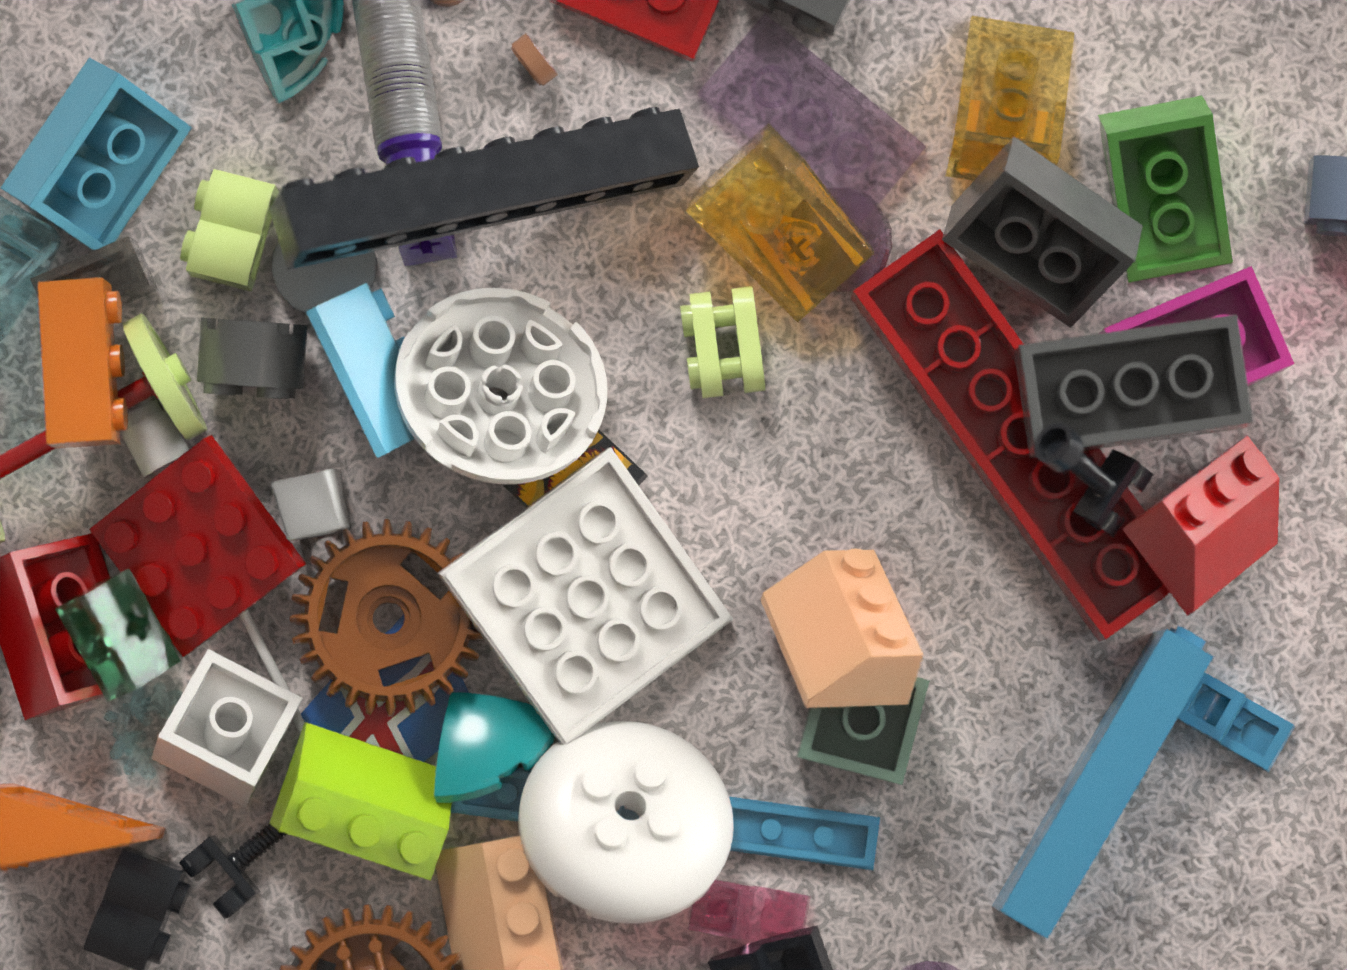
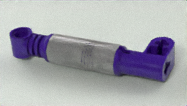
M352 0L357 40L360 46V60L362 61L364 84L366 85L365 90L367 91L366 96L369 103L368 109L371 115L372 134L374 135L375 150H377L379 159L385 164L404 157H414L416 162L434 159L435 155L442 151L443 137L441 136L442 131L438 116L439 112L437 111L438 107L436 106L435 87L433 85V75L431 74L432 67L430 66L431 62L428 56L429 52L426 42L427 38L425 37L426 33L424 32V18L422 17L420 0ZM454 235L398 246L405 267L457 258Z

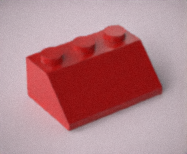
M1247 435L1122 528L1187 616L1195 612L1278 544L1280 478L1270 466L1264 454L1258 450Z
M92 533L12 551L0 557V646L24 720L62 711L144 683L99 542Z

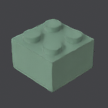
M916 677L908 705L809 708L796 757L903 785L930 680Z

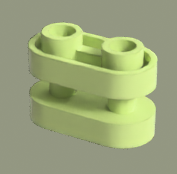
M752 286L732 288V305L712 307L711 293L708 291L689 294L690 305L680 306L684 337L695 336L697 357L687 358L690 388H701L702 399L723 396L722 380L742 378L744 393L766 391ZM736 325L740 357L719 359L715 328Z

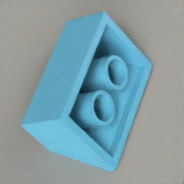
M89 57L0 188L100 256L105 257L192 127L121 74Z
M365 283L307 310L306 313L376 458L414 440L415 438L408 430L398 408L394 386L395 366L405 336L395 340L386 322L394 318L395 315L382 288L372 292L368 283Z

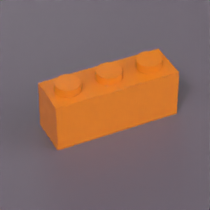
M104 278L38 282L47 445L60 449L121 444L120 431H127L128 409L125 398L118 399L117 377L125 376L123 346L115 345L114 324L122 322V303L119 291H112V285Z

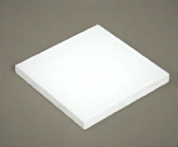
M611 447L599 453L437 573L555 738L563 745L577 739L734 620Z

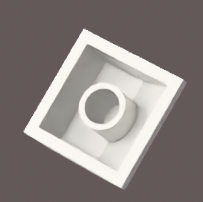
M208 649L160 732L151 759L246 808L303 698Z

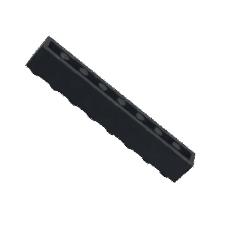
M649 107L635 112L630 116V119L613 122L611 117H600L585 123L581 129L564 132L563 127H551L536 133L532 139L516 142L514 137H502L487 143L484 149L466 152L464 147H453L439 152L435 155L434 159L416 162L414 157H404L386 164L384 169L365 172V169L362 167L350 168L339 172L332 180L314 183L312 178L297 179L282 187L269 211L287 268L290 270L683 186L699 168V164L680 108L661 112L659 107Z

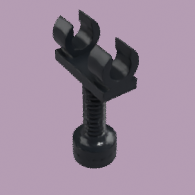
M1053 423L1045 427L1037 436L1034 444L1036 457L1051 470L1057 472L1070 470L1089 486L1073 512L1098 531L1103 529L1112 538L1115 537L1125 521L1112 510L1126 487L1132 484L1140 492H1143L1153 477V474L1136 459L1115 449L1111 450L1100 468L1083 454V441L1081 437L1064 423Z
M268 823V826L265 825L264 829H260V833L257 832L256 836L253 835L252 839H248L247 842L243 843V846L241 845L239 849H236L235 853H229L218 838L212 835L186 855L179 864L191 878L197 876L215 860L221 865L236 884L212 904L221 916L226 919L261 892L244 872L246 866L249 867L250 863L253 864L255 860L259 859V856L261 857L263 853L267 852V849L270 850L271 846L275 845V842L278 843L279 839L282 840L283 835L287 836L288 834L277 830Z

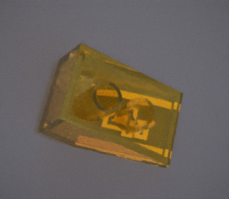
M971 15L945 176L974 181L1013 137L1019 139L1056 166L1058 165L1075 32Z
M769 123L694 191L686 210L797 323L872 257L875 252L806 160Z

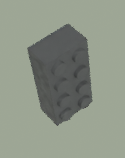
M1237 315L1019 345L1014 352L1029 458H1037L1034 453L1036 438L1045 427L1053 423H1064L1079 435L1083 441V451L1244 429L1253 423Z

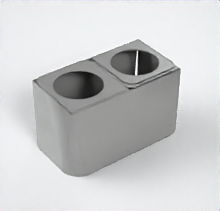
M329 469L271 482L287 540L299 541L351 528L341 470Z

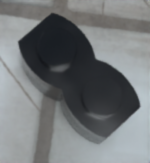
M129 846L123 848L89 930L83 950L134 970H148L151 962L160 965L172 937L171 934L163 932L171 912L180 915L191 889V884L183 882L187 872L180 866Z

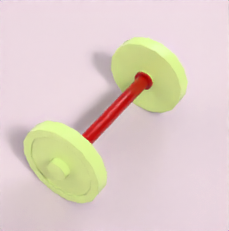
M142 313L124 322L123 330L143 370V377L118 390V399L125 398L127 409H130L144 400L155 396L156 399L160 400L171 420L185 439L190 440L207 431L200 409L187 386V383L192 381L178 354H169L157 332ZM46 430L0 455V479L56 449L47 445ZM0 521V543L5 541V533Z

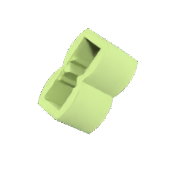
M213 169L209 181L201 180L194 204V209L201 212L200 220L196 231H187L180 255V260L187 262L186 271L190 276L252 292L272 221L269 209L279 194L275 184Z

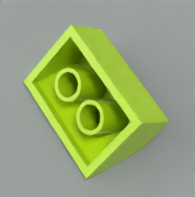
M305 722L269 824L281 832L431 881L449 830L452 802L437 803L435 800L434 789L437 766Z

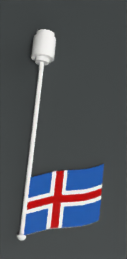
M158 400L147 403L128 413V429L123 431L121 435L144 479L157 476L189 450L180 431L166 410H162ZM246 610L239 617L271 679L275 684L290 691L249 611ZM404 614L385 634L396 633L402 628L405 621ZM427 654L379 670L378 672L382 685L390 686L432 672L434 667L430 655ZM453 674L448 677L453 687V692L469 693L463 679ZM330 679L301 713L298 708L293 717V721L300 734L304 723L307 722L425 762L439 750L450 695L437 686L433 689L435 705L432 707L427 704L421 695L415 698V713L413 714L408 712L404 701L396 702L394 715L388 717L385 702L377 701L374 711L371 715L366 714V699L358 697L356 703L349 709L345 707L346 695L348 693L346 690L341 689L339 693L331 698L327 696L329 685L332 682Z

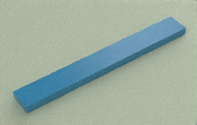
M517 767L512 774L500 778L502 783L501 789L478 798L452 802L451 813L519 822L520 801L525 783L532 769L526 771L524 768ZM729 796L734 823L730 851L866 870L874 869L880 817ZM620 806V809L616 811L621 818L626 820L641 818L636 812L625 809L624 806Z

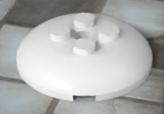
M473 289L452 295L436 303L427 310V314L410 332L408 331L399 350L395 366L394 386L396 400L408 430L418 444L437 462L473 480L493 484H521L556 474L572 464L586 451L594 440L605 414L608 389L606 373L599 352L585 330L577 322L571 324L563 316L549 308L550 302L538 296L513 289ZM488 388H500L509 396H507L506 400H502L501 396L493 394Z
M612 721L595 724L577 739L565 745L557 742L549 748L535 764L527 778L520 801L518 817L520 839L525 856L545 887L556 897L560 894L571 903L585 909L586 915L617 923H644L660 920L681 912L699 900L709 890L710 885L720 874L726 863L732 844L734 827L733 811L726 787L708 759L680 736L654 725L632 721ZM620 806H624L625 809L636 812L641 818L626 820L621 818L616 811L620 809Z

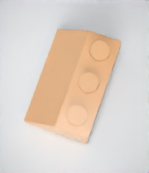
M825 550L763 592L761 603L806 708L908 705L923 653L875 550Z
M520 835L441 850L436 864V872L451 954L456 952L461 954L459 960L454 964V970H563L549 890L531 868L525 856Z

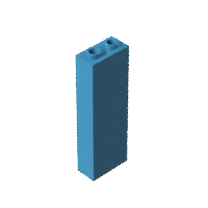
M1177 626L1176 629H1163L1152 633L992 907L1044 938H1049L1213 659L1212 655L1202 650L1206 641L1180 626Z

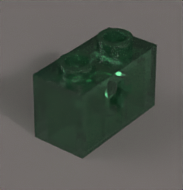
M129 568L96 583L55 608L107 702L139 689L181 662L172 645L170 636L162 628L146 599V595L143 594Z

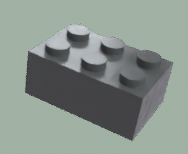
M1013 137L953 203L942 241L1071 328L1135 262L1143 226L1019 139Z

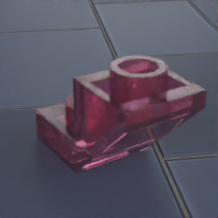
M715 879L710 885L709 890L692 904L688 930L739 940L750 939L758 941L782 933L803 929L806 926L811 895Z

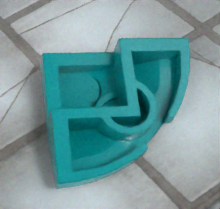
M240 0L231 4L252 55L276 103H281L302 91L323 70L328 62L326 57H322L314 68L313 66L332 33H339L341 31L343 21V0Z
M453 692L450 694L437 758L434 789L436 802L465 801L497 791L502 788L500 778L512 774L520 762H522L524 770L529 771L550 748L555 739V736L535 708L527 703L491 695Z

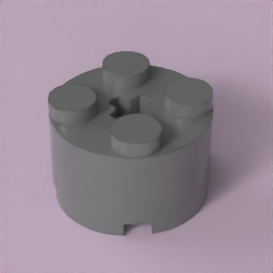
M201 318L197 382H204L203 393L242 395L243 386L257 387L256 397L274 399L295 398L296 389H304L308 325L293 324V335L289 334L290 324L218 319V329H216V318Z

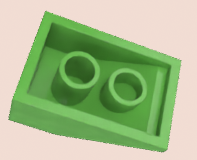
M1203 96L1098 115L1113 205L1143 226L1136 260L1126 270L1128 282L1233 263L1213 113Z

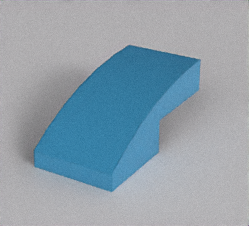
M1205 672L1177 718L1269 773L1295 728L1294 724L1249 700L1243 693Z

